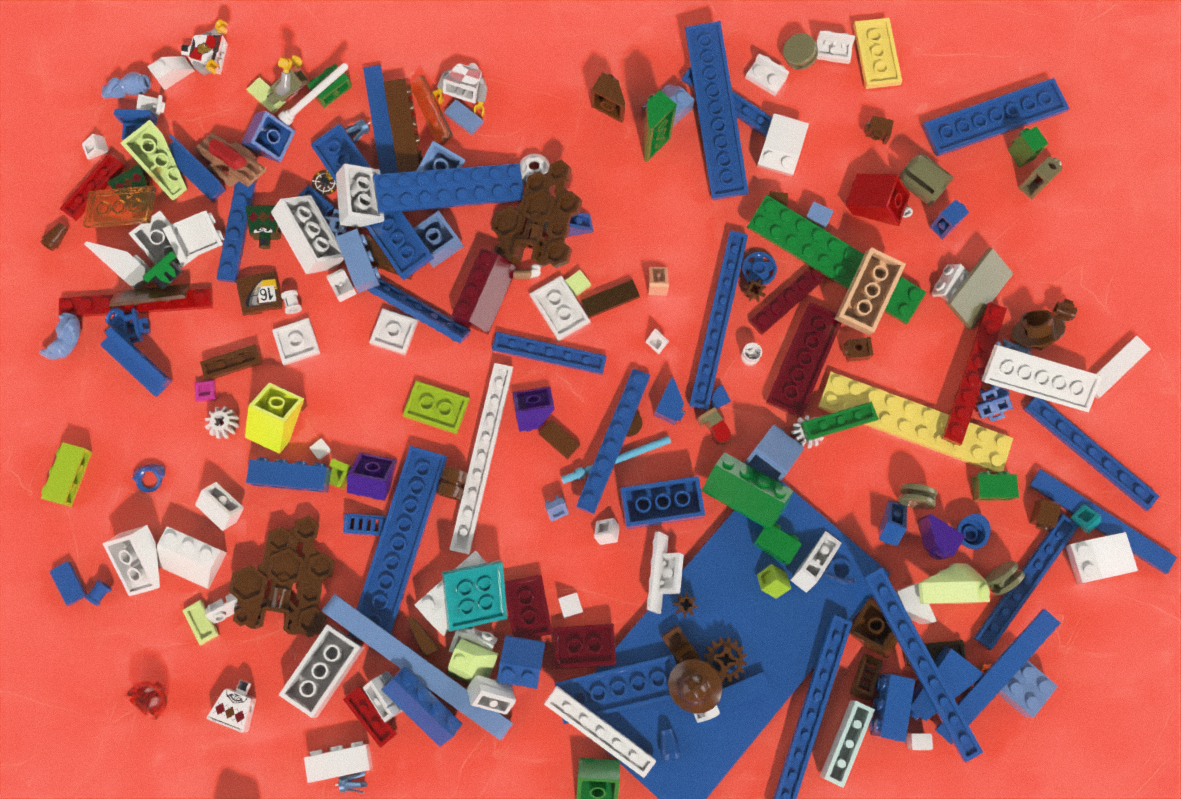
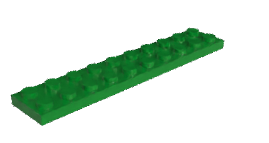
M768 195L765 196L746 227L846 289H849L864 256L862 252ZM900 276L884 312L906 325L927 292Z

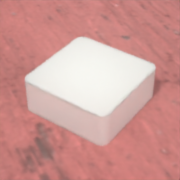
M319 439L310 447V450L319 460L331 452V449L323 439Z

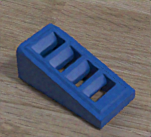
M345 513L343 533L346 535L381 536L386 516ZM351 519H355V520H354V530H353V529H350V528H351ZM360 520H363L362 530H359ZM368 520H371L370 531H367ZM376 520L379 521L378 531H375Z

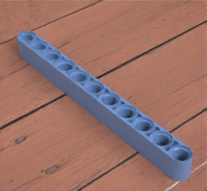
M333 594L321 610L402 669L405 666L424 686L497 739L502 741L513 725V722L498 712L470 705V696H468L465 687L336 594Z

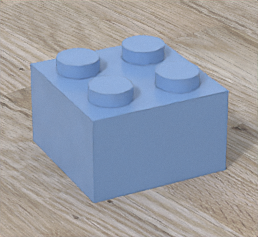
M439 211L414 227V230L434 257L429 262L433 268L464 247Z
M1027 660L1000 690L998 695L1024 717L1034 718L1058 686Z

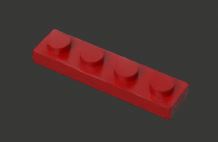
M108 154L59 209L77 221L109 186L107 182L115 178L125 168L124 164Z

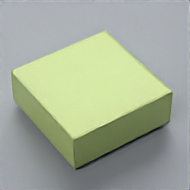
M580 270L565 280L576 297L591 286L589 280Z

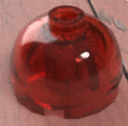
M150 681L138 682L124 695L125 697L131 696L129 702L144 715H147L148 712L153 715L151 719L154 721L162 715L168 703L167 696L164 693L166 688L158 681L155 683Z

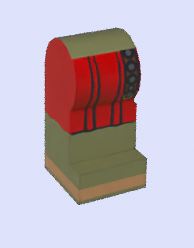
M715 407L699 416L696 420L700 427L704 424L712 434L715 444L723 445L730 439L731 431Z

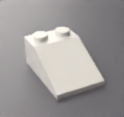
M774 113L757 167L792 177L809 123Z
M158 211L129 233L155 265L169 252L175 254L162 229L172 224L161 211ZM193 257V258H191V259H189V260H187V261H185V262H182V263H180L179 260L177 259V260L175 261V263H176L180 268H182L183 266H185L187 263H189L191 260H193V259L196 258V257Z
M91 242L84 243L85 246L133 289H142L147 284L142 277L151 268L136 254L131 256L128 252Z
M147 525L119 533L102 543L129 596L160 587L156 542Z
M1126 532L1065 546L1077 584L1138 571Z

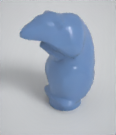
M130 72L121 79L111 78L107 85L102 86L101 95L107 99L124 98L126 94H143L150 89L151 83L147 75Z
M62 313V315L58 316L60 321L56 326L57 340H54L46 349L40 350L39 354L50 360H58L59 358H66L73 351L81 333L80 321L76 315Z

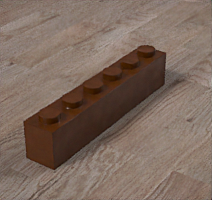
M405 78L385 81L383 83L398 173L417 171L423 156L421 150L418 151L417 145H420L419 134H415V129L418 128L416 117H412V112H415L413 101L409 99V96H412L411 86L406 84Z

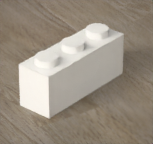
M363 741L351 743V747L343 749V745L330 747L331 752L323 753L322 749L311 751L310 756L304 757L307 783L373 769L370 745L363 744Z

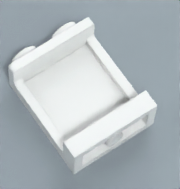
M205 210L162 228L180 263L223 245L221 241L224 238L220 230H215L213 224L216 222L211 212L207 214Z

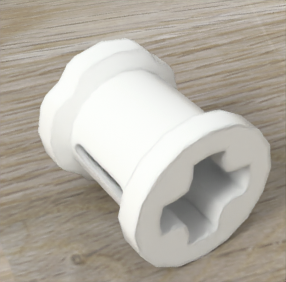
M296 290L285 291L281 294V298L284 299L286 314H295L302 310L301 305L298 303V293Z

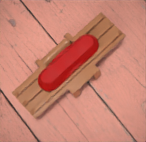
M211 133L194 148L197 153L211 162L207 170L211 174L220 177L230 187L238 182L249 187L267 170L256 162L257 158L251 151L237 142L231 145L214 133ZM223 168H226V169L228 168V169H229L228 174L225 173L224 171H222V169H223Z

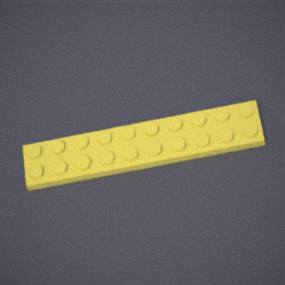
M834 372L829 373L818 405L819 409L834 413L872 401L879 420L865 424L866 426L996 474L997 472L1004 471L1013 438L969 422L962 445H955L941 439L949 417L948 414Z

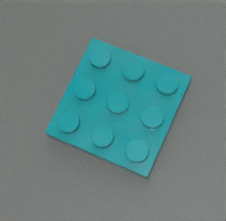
M501 560L442 572L447 629L449 632L507 619L503 562Z

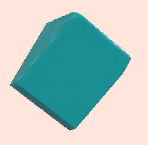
M1085 504L1071 516L1073 521L1087 534L1101 523V515Z

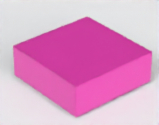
M216 381L194 382L196 402L217 400Z

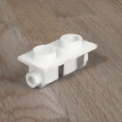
M232 594L225 596L226 603L221 598L209 604L208 608L205 609V616L213 624H216L233 615L235 610L241 608L237 605L238 599Z

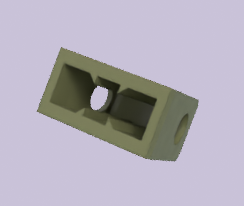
M1048 157L1019 186V189L1032 200L1063 169L1061 161L1058 158ZM1038 176L1043 179L1040 184L1035 182Z

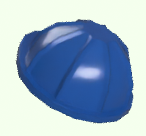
M971 514L959 522L957 531L965 535L961 544L974 550L986 545L991 532V526L986 517L981 514Z

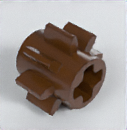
M751 279L750 285H744L747 291L744 292L743 296L748 295V302L756 299L758 303L760 301L759 296L765 297L766 294L762 291L766 289V286L760 284L761 280L754 282ZM753 287L755 290H759L756 295L755 292H751Z
M1064 299V301H1058L1055 304L1053 315L1066 323V321H1072L1075 318L1077 307H1074V301Z
M687 592L684 598L677 595L679 601L673 603L678 608L675 614L681 612L683 613V618H685L686 613L689 612L693 616L694 612L692 609L698 608V605L693 603L696 597L689 598ZM685 600L690 605L686 611L683 606H680V603H683Z

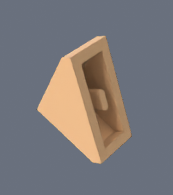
M649 267L648 295L667 296L669 289L668 267Z

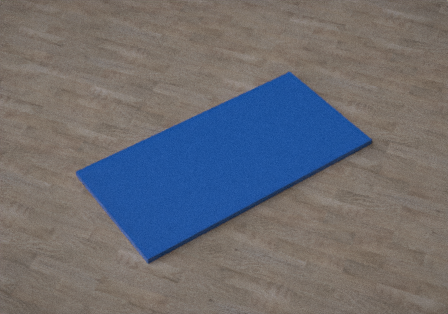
M782 481L779 482V483L783 484L784 486L788 487L784 482H782ZM794 491L789 505L776 522V524L782 527L781 531L786 534L791 533L799 538L798 541L802 543L789 565H784L753 545L763 526L734 510L682 570L680 594H663L661 614L648 610L616 647L617 665L600 666L594 672H603L673 655L661 638V635L676 624L704 662L707 661V658H704L703 654L709 653L705 648L707 646L712 648L711 641L714 640L718 643V638L722 637L723 642H725L726 638L729 637L730 643L737 640V647H744L741 653L747 654V657L743 658L747 665H742L741 668L745 672H738V679L732 676V682H728L725 677L722 682V688L764 671L772 689L771 692L723 711L718 716L700 723L696 721L693 713L681 709L674 703L672 698L598 716L656 759L655 764L644 778L622 761H620V764L658 799H707L815 667L831 615H836L852 622L867 600L873 596L863 576L883 567ZM826 531L842 543L832 560L841 558L850 562L854 569L856 582L853 585L838 584L829 580L823 572L818 582L806 593L790 580ZM842 562L834 565L833 569L836 576L844 579L849 573L847 565ZM771 564L787 573L792 588L779 598H774L762 591L757 577L759 572ZM883 568L888 577L890 573L885 568ZM687 592L689 598L696 597L693 603L698 605V608L692 609L694 612L693 616L688 612L686 617L683 618V613L675 614L678 608L673 603L679 601L677 595L684 598ZM687 600L680 603V606H683L685 611L690 607L687 604ZM723 646L718 647L713 654L720 653ZM731 648V653L733 654V656L735 658H738L735 650ZM727 654L724 657H716V659L723 661V665L734 662L726 657ZM674 657L675 664L677 665V664H678V661H677L676 658ZM712 661L714 668L718 671L719 666L716 662ZM732 665L728 668L727 674L734 671L737 666ZM672 729L681 751L679 753L680 759L664 762L663 757H661L660 731ZM609 753L613 758H615L616 760H619V759H617L615 756H613L611 753Z

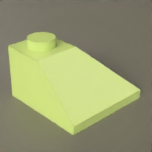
M461 639L451 657L448 675L468 684L471 683L476 675L490 678L498 653Z

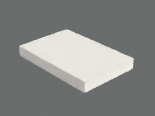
M562 276L557 277L529 294L558 342L590 323V319Z

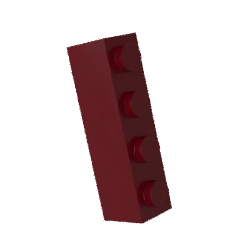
M481 248L453 310V320L489 335L513 280V272L517 270V267L499 254Z

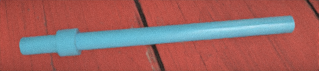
M666 436L619 454L615 464L671 443L670 437ZM593 465L577 468L575 472L562 476L563 484L576 479L586 478Z

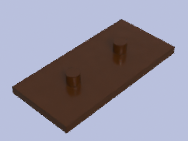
M190 283L170 285L163 290L159 287L117 291L109 305L110 307L130 304L138 305L140 303L183 299L187 296Z

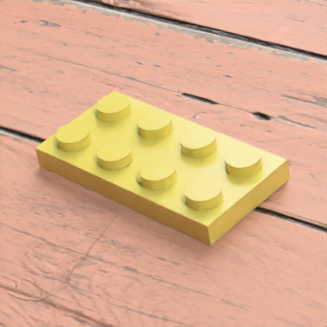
M890 18L855 21L853 27L865 89L901 85L902 77Z

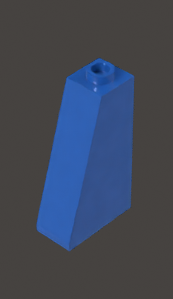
M944 647L934 661L954 699L984 675L983 672L948 647ZM919 682L913 691L910 716L915 720L921 718L927 721L936 714V711Z

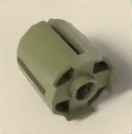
M924 154L914 156L900 173V179L906 188L928 206H931L947 185L954 179L953 175Z

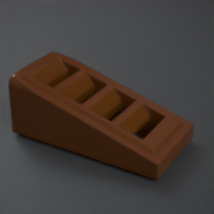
M411 617L407 620L423 656L427 657L440 650L439 646L416 619Z
M864 653L849 694L865 701L871 700L883 661ZM865 663L871 664L876 667L875 669L870 668L868 666H865ZM863 671L873 674V676L871 677L867 674H864ZM861 679L866 680V681L870 682V684H866V683H864V682H862V681H860V680H861Z

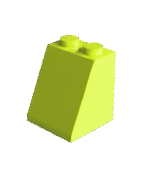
M268 383L248 406L245 438L280 454L290 442L304 398L272 383Z

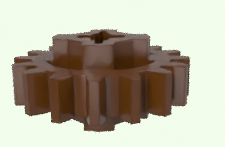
M722 637L718 638V643L714 640L711 641L713 647L707 646L705 649L709 653L703 654V657L707 658L706 662L713 668L712 661L717 663L719 666L717 673L722 682L725 677L728 682H732V676L738 679V672H745L741 668L742 665H747V662L743 661L747 654L741 653L744 647H737V640L730 643L729 637L726 638L725 642H723ZM723 646L720 653L713 654L718 647ZM731 648L735 650L738 658H735L733 656V654L731 653ZM727 654L726 657L734 662L723 665V661L716 659V657H724ZM732 665L737 666L734 671L727 674L728 668Z

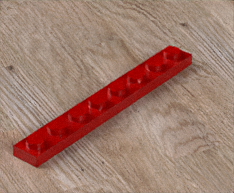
M211 288L192 289L188 291L186 298L113 307H110L109 303L114 295L59 298L58 316L62 315V313L73 314L77 317L105 316L115 307L125 313L132 312L131 309L133 308L138 313L213 309V290Z
M988 302L941 438L958 446H961L983 383L981 380L1007 311L1005 307L992 302Z

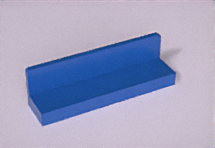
M170 134L169 137L173 142L168 147L178 170L211 202L215 201L226 191L216 177Z
M109 327L105 331L108 337L100 346L153 396L158 397L172 380L117 328Z

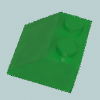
M579 758L576 799H618L620 760Z

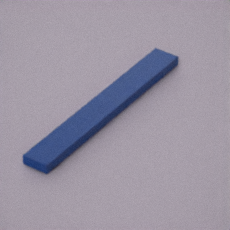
M381 65L365 67L363 71L380 174L398 173Z
M1033 397L1023 408L1025 412L1143 510L1148 511L1160 497L1045 400Z
M1038 470L1029 484V487L1052 502L1062 505L1061 507L1072 515L1084 504L1101 515V523L1094 529L1105 536L1126 532L1132 553L1163 574H1168L1176 561V556L1043 470Z
M1064 514L1058 517L1056 528L1048 531L1021 569L1025 573L1024 579L1012 590L1004 593L973 638L988 650L994 648L1079 526Z
M1042 609L984 673L982 678L957 703L968 725L973 722L1061 624L1046 609ZM940 722L935 730L952 745L951 738L942 722Z

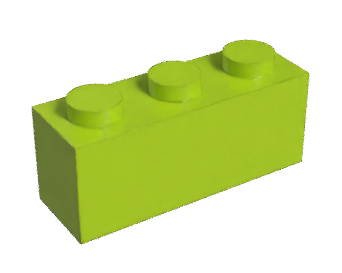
M62 442L61 447L56 452L55 463L49 470L48 481L42 488L41 499L72 507L92 451Z

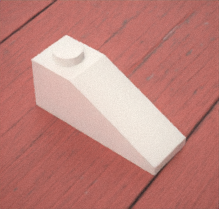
M825 531L790 581L807 593L818 582L842 543Z

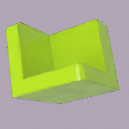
M332 458L329 464L332 467L329 484L345 490L351 466Z
M773 564L757 574L761 590L774 598H779L792 589L787 573Z

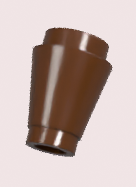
M58 223L42 236L40 243L51 251L58 249L68 228Z

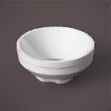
M540 154L525 156L520 161L522 181L526 184L528 176L537 172L543 175L546 174L550 167L549 161ZM531 162H538L540 166L537 170H532L529 168V164Z

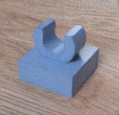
M558 495L555 496L556 500L549 502L548 499L545 501L546 504L544 506L551 522L569 514L563 497L560 498Z

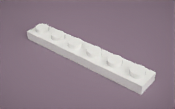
M558 686L554 688L544 702V705L643 778L655 764L656 759Z

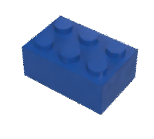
M880 674L875 687L878 690L877 697L873 699L872 708L875 711L869 723L870 735L906 742L915 679L893 674Z

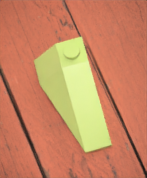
M150 120L121 142L122 146L172 201L187 190L163 134Z
M951 564L949 568L942 569L938 574L918 583L921 604L990 602V590L987 581L969 564Z

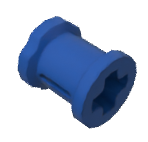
M97 579L96 585L84 597L92 604L99 606L101 604L100 601L107 592L112 591V588Z

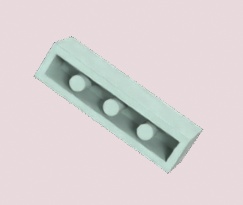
M850 700L819 777L844 788L875 709L858 701Z

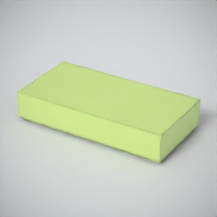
M260 77L246 89L249 94L272 114L286 103V101H278L273 105L267 98L272 89Z
M202 600L182 610L199 645H203L220 635L215 624L205 616L206 607Z

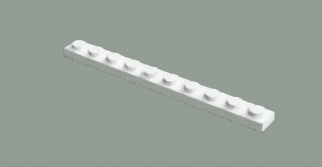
M494 363L450 551L470 555L512 377V366Z

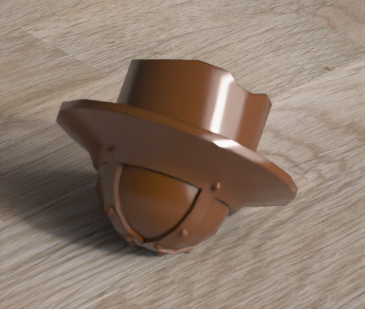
M1035 310L1026 312L1021 316L1020 321L1013 327L1011 335L1013 340L1019 345L1041 351L1043 348L1059 340L1064 335L1066 326L1061 319L1052 316L1050 311Z
M686 659L678 663L670 672L668 680L669 694L674 703L681 709L693 714L705 713L712 710L720 701L723 691L722 680L716 669L709 663L699 659Z

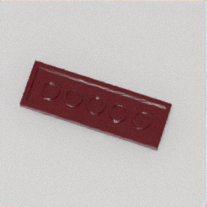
M808 303L766 404L802 418L842 324L835 320L837 313L814 303Z

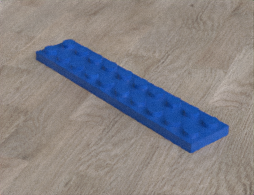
M721 21L685 27L712 201L749 195Z
M340 123L310 144L335 182L336 173L344 164L371 168ZM402 212L384 213L383 222L366 225L403 281L434 259Z
M413 446L409 448L357 606L359 612L391 635L431 513L436 491L441 481L442 470L446 466L448 459L447 456ZM349 631V637L359 639L357 636H355Z

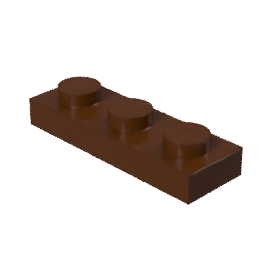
M255 344L201 361L200 364L204 379L209 381L260 365L262 360L258 346Z

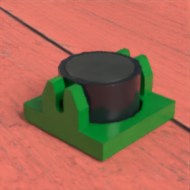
M169 252L145 273L142 278L149 284L153 281L163 290L180 276L183 270L175 263L178 259L173 252Z

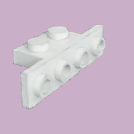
M655 532L653 539L651 575L647 598V610L656 614H661L663 594H680L684 556L681 553H667L669 536L661 532Z

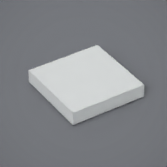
M382 308L369 343L406 356L419 321L418 319Z
M309 318L272 330L284 366L321 354Z

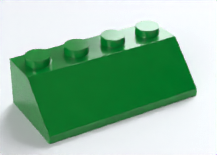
M661 90L655 95H650L646 101L647 107L643 127V150L646 163L671 139L677 104Z
M724 453L715 464L702 488V492L768 530L772 529L787 508L793 494L792 489L727 453Z

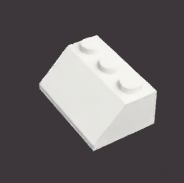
M344 164L336 173L340 225L362 227L384 221V213L378 214L373 184V175L380 174V170Z
M166 527L156 550L158 567L207 589L210 588L227 554L225 551L170 527Z

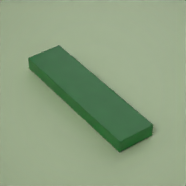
M871 401L804 421L800 425L808 442L875 422L879 418Z

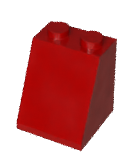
M857 173L855 180L852 182L850 194L846 199V207L852 215L900 226L910 192L898 174Z

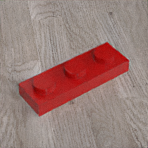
M358 686L343 699L380 748L397 735V732L388 721L384 723L361 686Z

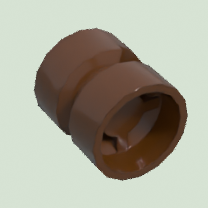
M443 467L441 474L443 482L438 485L436 494L453 500H461L463 493L461 485L465 484L468 473L451 467Z

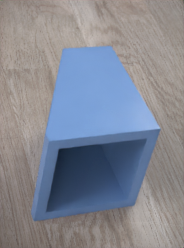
M772 425L744 463L780 482L800 456L804 447L799 441L788 436L783 429Z

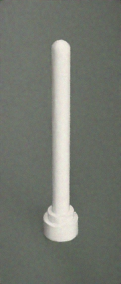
M342 63L290 110H283L279 113V119L288 126L293 123L295 115L348 69V65Z

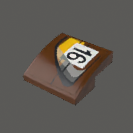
M276 272L261 273L236 280L243 316L282 309L283 305Z

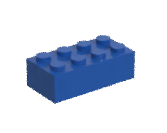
M699 476L620 488L626 530L700 519L705 516Z

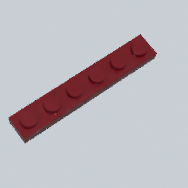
M810 267L756 314L749 323L763 335L828 277Z

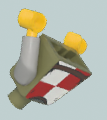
M293 55L291 60L286 57L279 59L278 66L284 68V70L281 72V78L270 86L272 92L267 95L268 100L273 105L278 101H288L310 82L300 69L302 65L300 57Z

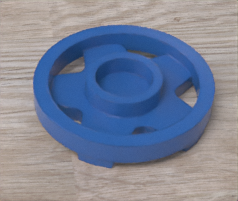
M754 252L748 255L742 264V274L749 284L750 280L753 279L754 282L761 280L760 284L762 286L772 282L777 273L775 260L764 252ZM754 257L753 262H748L750 258ZM763 257L767 258L770 262H765ZM773 270V275L770 277L769 272Z

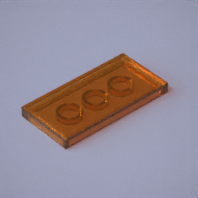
M151 185L89 191L83 226L86 228L151 223L156 188Z

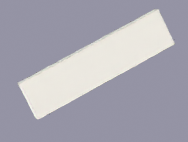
M1138 336L1129 341L1096 373L1103 376L1095 395L1096 399L1105 394L1150 350Z

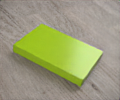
M416 380L402 416L458 434L470 398Z

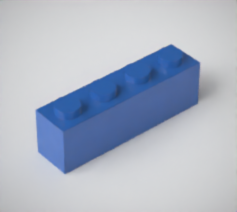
M257 457L256 460H249L246 483L258 487L328 493L331 469L326 467L324 463L315 462L314 465H307V462L295 461V464L283 459H276V462H271L267 458Z
M405 666L394 674L381 689L439 747L453 738L462 725Z

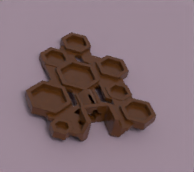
M562 159L550 164L546 174L543 175L537 172L528 176L521 205H518L517 209L509 206L495 213L491 229L499 236L498 241L500 244L495 246L494 253L499 254L511 263L517 264L522 261L525 248L533 249L531 259L541 268L548 264L558 268L569 263L572 249L565 243V238H568L570 219L580 214L583 200L574 192L568 191L565 188L572 168ZM554 184L556 185L554 189L556 197L550 194L551 188ZM525 218H528V219H527V223H526V227H525V230H524V233L521 234V233H522L523 226H524ZM549 220L548 227L546 230V233L549 236L548 240L546 241L542 237V233L545 226V222Z
M310 516L296 520L295 527L289 531L283 527L269 531L263 563L258 565V569L251 565L232 573L228 592L238 599L237 605L241 607L234 611L233 621L240 627L246 625L251 629H259L264 626L266 612L272 611L286 613L283 630L291 635L303 632L306 636L312 637L320 634L325 628L327 616L317 608L321 598L323 580L332 577L335 561L313 547L314 540L318 535L319 524ZM299 542L303 543L302 553L305 554L304 558L296 552ZM269 577L272 580L270 594L268 598L264 599ZM299 582L296 598L299 600L298 607L290 601L292 586ZM279 595H281L279 607H277Z

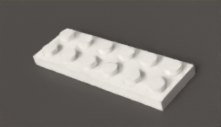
M995 344L981 381L1089 412L1103 376Z

